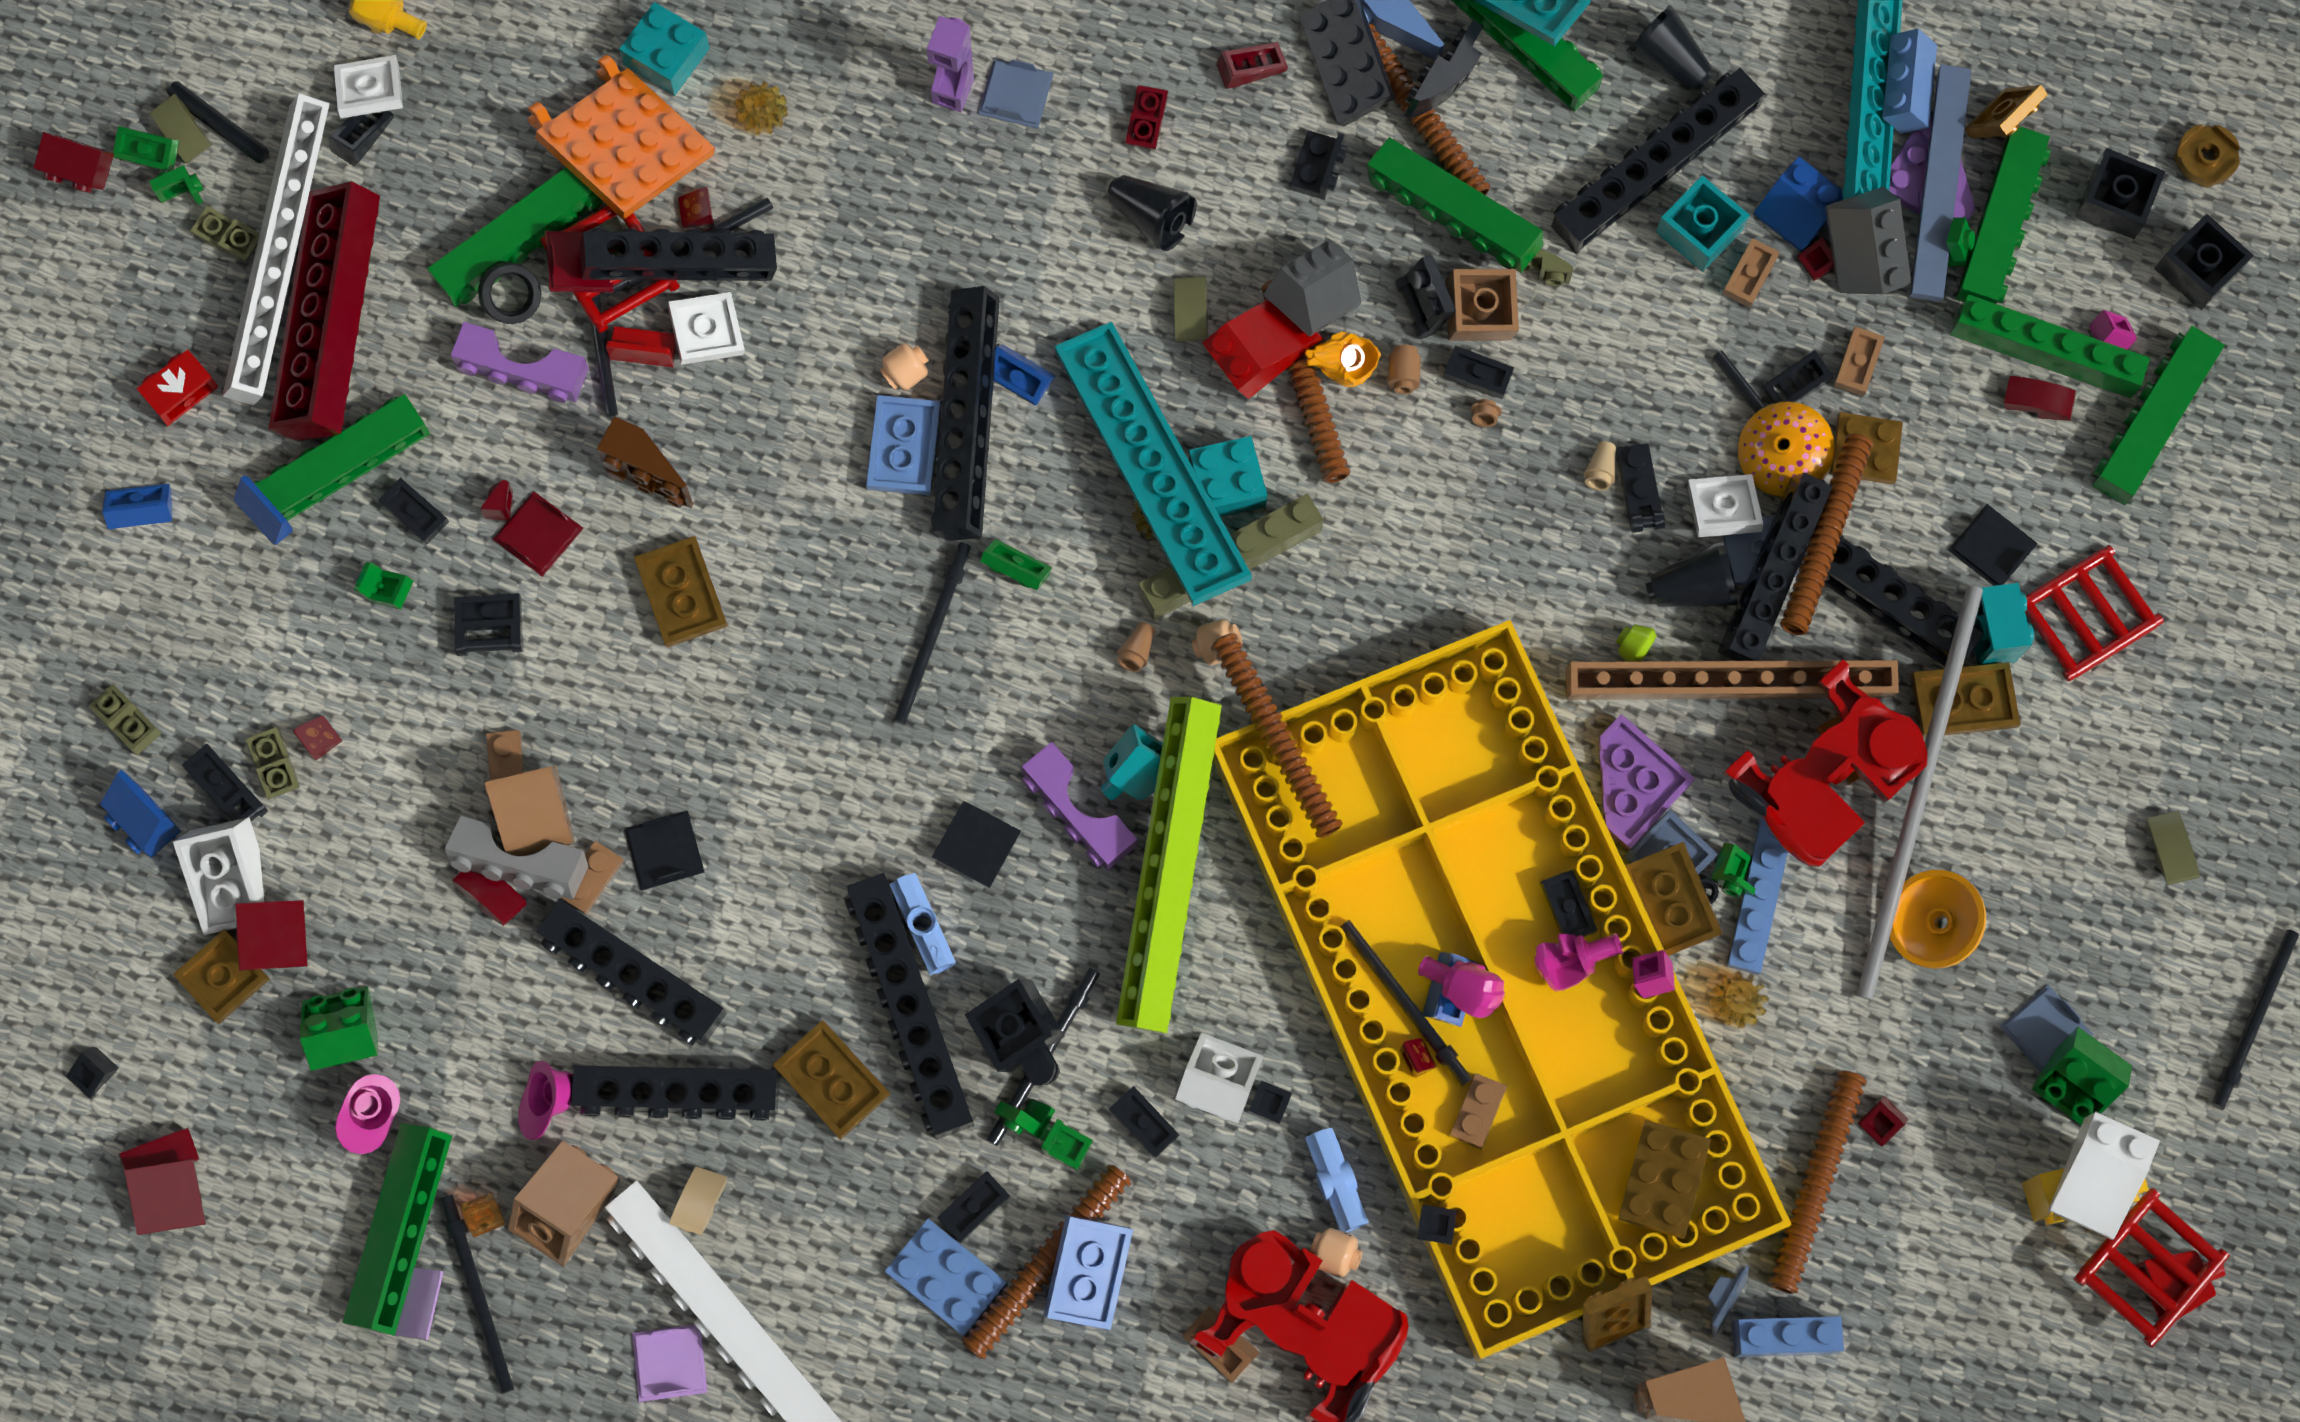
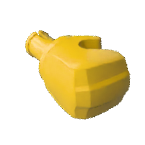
M350 0L349 15L358 24H364L371 28L370 32L372 33L384 32L389 34L397 28L419 40L427 27L425 20L416 18L403 11L404 4L402 0Z

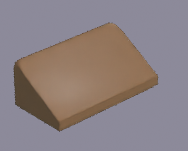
M1209 1306L1186 1330L1182 1337L1190 1343L1195 1333L1207 1330L1213 1326L1218 1313ZM1242 1335L1239 1336L1234 1345L1228 1346L1222 1357L1217 1360L1192 1345L1231 1383L1259 1354V1351Z

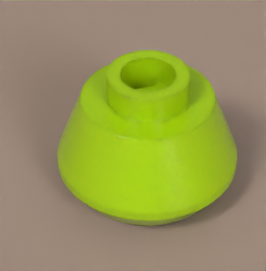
M1634 624L1631 629L1627 626L1624 627L1616 643L1621 645L1618 652L1626 662H1642L1657 637L1655 629Z

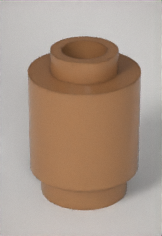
M1398 345L1393 348V353L1389 356L1388 386L1398 394H1411L1413 390L1418 389L1420 386L1421 356L1418 354L1416 347Z

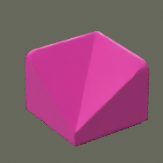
M2102 310L2089 325V329L2095 339L2127 350L2137 339L2127 317L2107 310Z
M1664 950L1632 958L1634 986L1643 998L1675 990L1673 963Z

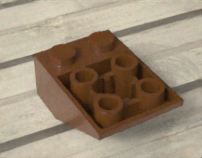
M614 416L597 447L601 463L607 471L606 474L619 482H623L626 479L635 483V487L645 494L652 495L655 492L664 496V501L674 507L681 508L684 505L692 508L693 502L686 483L645 430Z

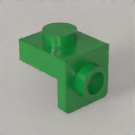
M184 165L174 170H165L159 173L155 179L149 181L161 203L187 191H190L198 205L203 203L199 192L203 191L204 188L197 174L190 175Z
M1953 217L1946 241L1949 249L1948 266H1968L1975 244V234L1973 230H1970L1966 217Z
M366 562L354 586V590L374 604L401 610L414 580L407 575L382 570L374 563Z
M1724 843L1711 879L1722 886L1721 891L1733 897H1740L1741 894L1754 895L1756 888L1744 880L1752 857L1737 845Z
M1035 1099L1029 1101L1024 1111L1000 1101L994 1113L1005 1120L1002 1126L1017 1135L1024 1132L1039 1139L1055 1113V1109Z
M1058 1118L1054 1125L1050 1123L1046 1125L1039 1138V1141L1043 1143L1041 1147L1042 1153L1075 1171H1078L1093 1143L1092 1139L1066 1126L1064 1121Z

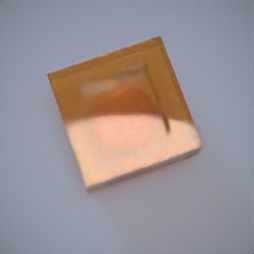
M492 1192L460 1204L461 1213L473 1238L506 1225L504 1216Z

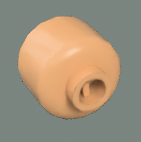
M901 343L882 358L884 367L880 371L895 390L897 388L909 390L927 376L928 371L925 363L929 359L918 345L912 348L907 343Z
M1220 619L1199 626L1196 631V639L1192 640V647L1196 657H1202L1208 665L1222 663L1217 661L1215 658L1217 653L1212 652L1210 648L1214 641L1229 633L1237 634L1238 639L1236 641L1242 643V637L1237 625L1230 624L1226 619Z
M1327 1228L1323 1233L1318 1232L1310 1249L1311 1253L1323 1260L1318 1270L1340 1278L1345 1277L1351 1269L1355 1271L1358 1269L1363 1254L1362 1251L1358 1250V1240L1355 1236L1334 1228Z

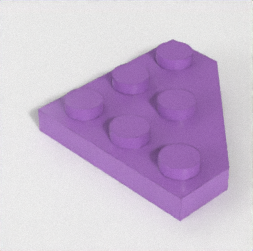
M1930 117L1929 128L1912 132L1891 166L1889 191L1900 198L1901 205L1920 215L1932 117ZM1960 160L1954 217H1966L1968 222L1976 208Z
M1620 714L1599 737L1598 747L1603 820L1610 835L1629 851L1694 782L1695 778L1625 716Z

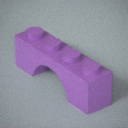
M939 16L927 46L928 63L937 66L931 89L932 103L962 113L974 82L970 25L956 17H949L948 19Z
M463 322L451 353V358L457 370L469 376H475L476 373L487 376V379L499 385H505L506 382L518 385L517 387L520 390L530 394H535L536 391L546 393L550 399L560 403H565L566 400L577 401L589 369L584 357L555 348L545 358L537 362L528 364L513 362L500 353L499 341L494 330Z
M1053 742L1049 743L1022 766L1024 777L1021 780L1032 794L1038 791L1045 799V802L1042 804L1047 812L1054 819L1059 816L1066 823L1067 826L1064 827V830L1075 843L1081 841L1088 850L1085 854L1097 868L1102 865L1108 871L1137 847L1138 839L1117 815L1106 818H1093L1084 815L1073 806L1067 793L1068 784L1073 775V765Z

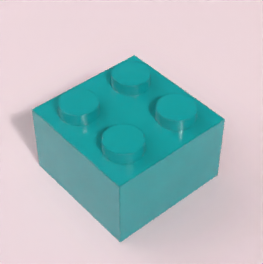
M654 2L620 47L619 52L625 67L675 96L710 47L705 31Z
M1702 175L1661 217L1655 233L1700 271L1704 272L1744 230L1750 215Z
M1252 436L1189 450L1188 460L1220 517L1266 507L1267 491Z
M2019 583L1983 587L1974 622L1978 626L1979 631L1984 633L1979 645L1974 650L1977 665L2015 663L2032 646L2034 641V630L2031 623H2027L2025 614L2027 611L2026 595L2024 592H2020Z

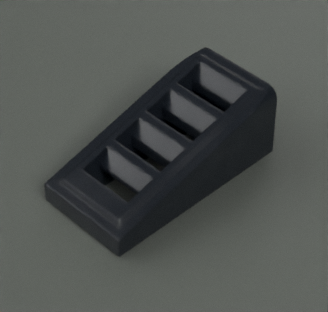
M390 111L370 113L378 118L376 122L368 118L367 114L349 117L329 137L331 152L350 165L356 166L392 121L394 113ZM360 123H363L364 125H366L367 127H369V129L366 130V129H364L363 127H361L359 124H360ZM355 133L358 136H360V138L357 139L353 137L351 134Z
M1814 350L1764 384L1762 388L1773 404L1779 402H1798L1831 381L1833 375ZM1810 364L1819 376L1816 380L1813 379L1806 369ZM1799 371L1809 383L1805 387L1795 375ZM1786 379H1791L1798 389L1797 393L1793 394L1785 382ZM1779 384L1788 399L1783 401L1773 387Z

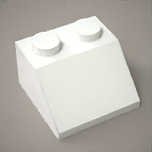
M1201 1033L1184 1072L1175 1100L1185 1103L1189 1107L1198 1108L1217 1115L1223 1120L1239 1123L1264 1056Z

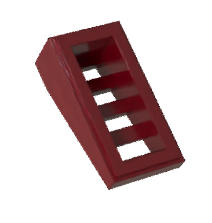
M1278 42L1222 51L1217 61V67L1226 89L1242 86L1288 70ZM1270 53L1273 61L1272 65H1269L1265 54ZM1255 57H1258L1261 65L1260 67H1257V64L1254 59ZM1242 61H1246L1248 69L1244 68Z

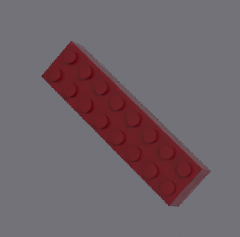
M353 181L310 191L307 200L268 427L269 430L297 442L341 434L344 424L349 382L354 363V352L359 333V322L364 303V292L369 273V262L374 243L373 237L380 195Z

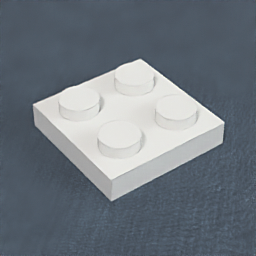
M396 55L334 65L337 108L340 118L403 108L399 63Z
M731 292L668 302L669 315L681 365L744 355L745 349Z
M1752 474L1688 480L1687 488L1698 537L1762 532L1763 520Z

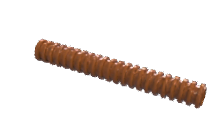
M1369 24L1396 97L1394 101L1400 105L1402 112H1406L1410 104L1405 102L1413 86H1419L1413 84L1414 80L1411 76L1407 77L1408 71L1402 69L1403 65L1400 61H1397V56L1391 54L1392 49L1386 46L1384 39H1380L1381 34L1375 31V26ZM1435 108L1422 115L1410 118L1411 125L1417 127L1416 132L1422 135L1424 142H1428L1427 147L1433 150L1434 157H1439L1438 162L1440 165H1445L1444 170L1446 172H1450L1451 175L1484 195L1489 192L1490 184L1484 182L1485 177L1483 175H1479L1478 167H1473L1474 162L1471 159L1468 160L1467 152H1462L1463 147L1461 144H1457L1456 137H1451L1452 132L1450 129H1446V123L1440 122L1441 117L1439 114H1435Z
M1273 279L1267 281L1261 287L1262 293H1265ZM1304 354L1291 364L1287 371L1289 374H1292L1290 380L1292 383H1295L1293 389L1295 392H1298L1296 394L1297 400L1301 401L1299 408L1304 410L1302 417L1307 419L1305 426L1310 428L1308 435L1313 437L1311 445L1315 446L1313 451L1314 454L1318 455L1316 460L1318 464H1321L1320 472L1324 473L1322 479L1328 483L1339 482L1347 478L1351 471L1350 468L1346 467L1348 462L1347 459L1343 458L1345 453L1344 450L1340 449L1341 441L1337 440L1339 434L1337 431H1334L1336 425L1334 422H1331L1333 416L1331 413H1328L1330 407L1328 404H1325L1327 398L1325 395H1322L1324 389L1320 386L1321 379L1317 377L1318 370L1314 366H1307V357Z
M1855 433L1848 434L1845 437V443L1841 449L1842 452L1838 457L1839 461L1836 463V469L1832 474L1833 478H1831L1829 485H1832V489L1808 543V548H1806L1802 565H1800L1798 570L1799 574H1797L1795 579L1796 583H1794L1793 591L1789 596L1790 600L1786 604L1787 609L1783 613L1784 618L1780 621V626L1788 633L1794 635H1805L1808 633V625L1812 622L1811 617L1814 616L1815 607H1817L1818 599L1822 593L1821 590L1825 585L1824 581H1826L1828 576L1827 572L1831 568L1830 563L1833 562V555L1837 550L1836 546L1840 542L1839 537L1842 536V529L1846 525L1845 520L1849 516L1848 511L1851 510L1852 502L1858 491L1857 485L1861 482V476H1863L1867 459H1869L1870 451L1873 448V442L1864 435Z
M1229 633L1213 642L1210 649L1212 652L1217 653L1215 658L1217 661L1222 662L1220 664L1221 668L1227 670L1225 673L1226 677L1232 679L1230 684L1232 687L1237 688L1235 690L1236 695L1242 697L1240 699L1241 704H1246L1245 711L1248 714L1251 713L1250 720L1251 722H1256L1255 729L1256 731H1261L1260 738L1266 740L1265 747L1272 750L1270 755L1277 759L1275 761L1276 766H1281L1280 773L1281 775H1286L1285 782L1286 784H1291L1290 791L1291 793H1296L1295 800L1296 802H1301L1300 809L1301 811H1306L1305 818L1311 820L1310 827L1317 830L1315 832L1317 838L1331 835L1341 828L1343 822L1341 819L1337 820L1336 816L1338 813L1335 810H1331L1333 804L1330 801H1326L1327 794L1321 792L1322 785L1316 783L1317 776L1311 774L1312 767L1306 765L1307 758L1301 756L1302 750L1296 747V739H1291L1292 732L1291 730H1286L1287 723L1281 721L1282 714L1276 712L1277 705L1271 703L1272 696L1266 694L1268 689L1266 686L1261 685L1262 679L1256 677L1258 672L1255 668H1251L1252 661L1246 659L1248 656L1247 652L1241 650L1243 648L1242 643L1236 641L1238 639L1237 634Z
M1843 1070L1837 1073L1839 1081L1834 1082L1836 1090L1831 1091L1830 1095L1833 1099L1827 1103L1829 1110L1824 1112L1826 1120L1821 1121L1823 1129L1818 1130L1817 1134L1820 1138L1815 1140L1814 1145L1816 1149L1811 1151L1813 1159H1809L1808 1165L1810 1168L1805 1170L1807 1178L1802 1179L1801 1184L1804 1187L1799 1189L1798 1194L1800 1198L1795 1200L1797 1208L1792 1209L1791 1212L1794 1215L1793 1218H1790L1792 1225L1785 1230L1787 1238L1782 1239L1784 1247L1779 1248L1778 1253L1781 1256L1776 1258L1775 1264H1777V1268L1772 1269L1774 1277L1769 1278L1768 1281L1774 1289L1788 1294L1798 1293L1799 1289L1796 1285L1802 1281L1800 1273L1805 1272L1803 1264L1808 1263L1806 1255L1811 1253L1812 1250L1809 1245L1815 1241L1813 1233L1818 1232L1816 1224L1821 1223L1822 1219L1819 1215L1825 1211V1208L1822 1206L1828 1202L1826 1194L1831 1193L1829 1185L1834 1183L1835 1179L1832 1176L1837 1174L1838 1171L1835 1166L1841 1162L1839 1155L1844 1153L1842 1145L1847 1144L1845 1136L1850 1135L1851 1129L1848 1127L1854 1123L1852 1116L1857 1114L1855 1106L1860 1105L1858 1097L1863 1095L1864 1091L1861 1088L1866 1086L1867 1083L1863 1076L1851 1071Z
M1108 1164L1106 1166L1107 1172H1101L1099 1175L1101 1179L1093 1182L1094 1187L1092 1190L1088 1188L1086 1190L1087 1196L1085 1198L1081 1196L1079 1199L1080 1204L1078 1206L1074 1205L1072 1207L1073 1212L1066 1215L1095 1221L1098 1218L1103 1219V1212L1111 1209V1202L1116 1203L1118 1201L1116 1196L1118 1194L1123 1195L1125 1192L1123 1188L1131 1185L1130 1178L1115 1165ZM1063 1221L1059 1222L1060 1228L1058 1230L1054 1229L1051 1232L1053 1236L1045 1239V1246L1038 1247L1039 1253L1031 1256L1032 1261L1024 1264V1271H1018L1017 1275L1019 1277L1016 1280L1012 1279L1010 1281L1012 1285L1009 1288L1005 1287L1003 1289L1004 1295L997 1296L998 1302L996 1304L992 1303L989 1306L991 1310L988 1313L984 1312L982 1314L983 1320L976 1321L977 1327L975 1329L971 1328L968 1331L970 1335L967 1338L964 1336L961 1339L962 1344L979 1359H986L987 1355L985 1353L988 1350L992 1351L994 1349L992 1346L994 1342L999 1343L1001 1341L999 1336L1002 1333L1006 1335L1008 1332L1006 1328L1009 1325L1013 1326L1015 1324L1013 1321L1015 1317L1020 1318L1022 1315L1020 1311L1022 1309L1026 1310L1029 1307L1027 1303L1030 1300L1034 1301L1036 1299L1035 1293H1041V1286L1049 1283L1048 1278L1053 1274L1064 1226Z

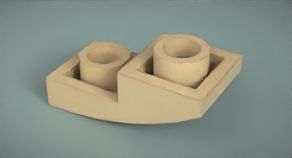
M696 1166L683 1189L669 1224L679 1227L686 1232L702 1235L712 1218L714 1206L725 1189L727 1176Z

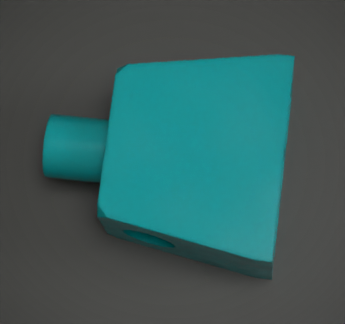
M1132 724L1104 757L1103 763L1108 779L1101 785L1104 795L1110 800H1115L1123 792H1126L1137 800H1144L1155 793L1163 742L1135 724Z

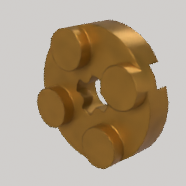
M2201 124L2190 128L2184 134L2177 145L2174 159L2185 177L2201 187L2209 188L2227 181L2237 170L2240 164L2238 152L2240 146L2236 137L2226 128L2219 125L2210 127ZM2203 149L2205 152L2212 150L2214 152L2212 156L2213 161L2205 159L2202 156L2201 150Z

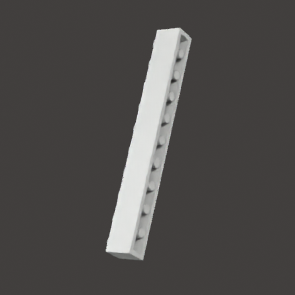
M300 93L289 105L222 397L253 406L263 397L330 104Z
M637 1180L605 1207L611 1214L606 1220L618 1234L625 1231L633 1240L628 1244L631 1250L640 1260L646 1256L651 1261L654 1267L649 1271L662 1286L668 1282L673 1287L676 1293L671 1297L684 1312L689 1308L698 1318L693 1323L706 1338L710 1334L716 1338L720 1344L715 1349L728 1364L732 1360L738 1364L742 1371L737 1375L750 1390L755 1386L760 1390L764 1397L759 1401L772 1416L778 1412L786 1422H842L676 1226L669 1224L670 1218Z

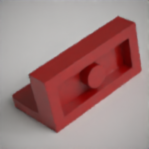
M614 326L612 341H607L606 350L610 360L672 368L674 366L677 345L673 333Z

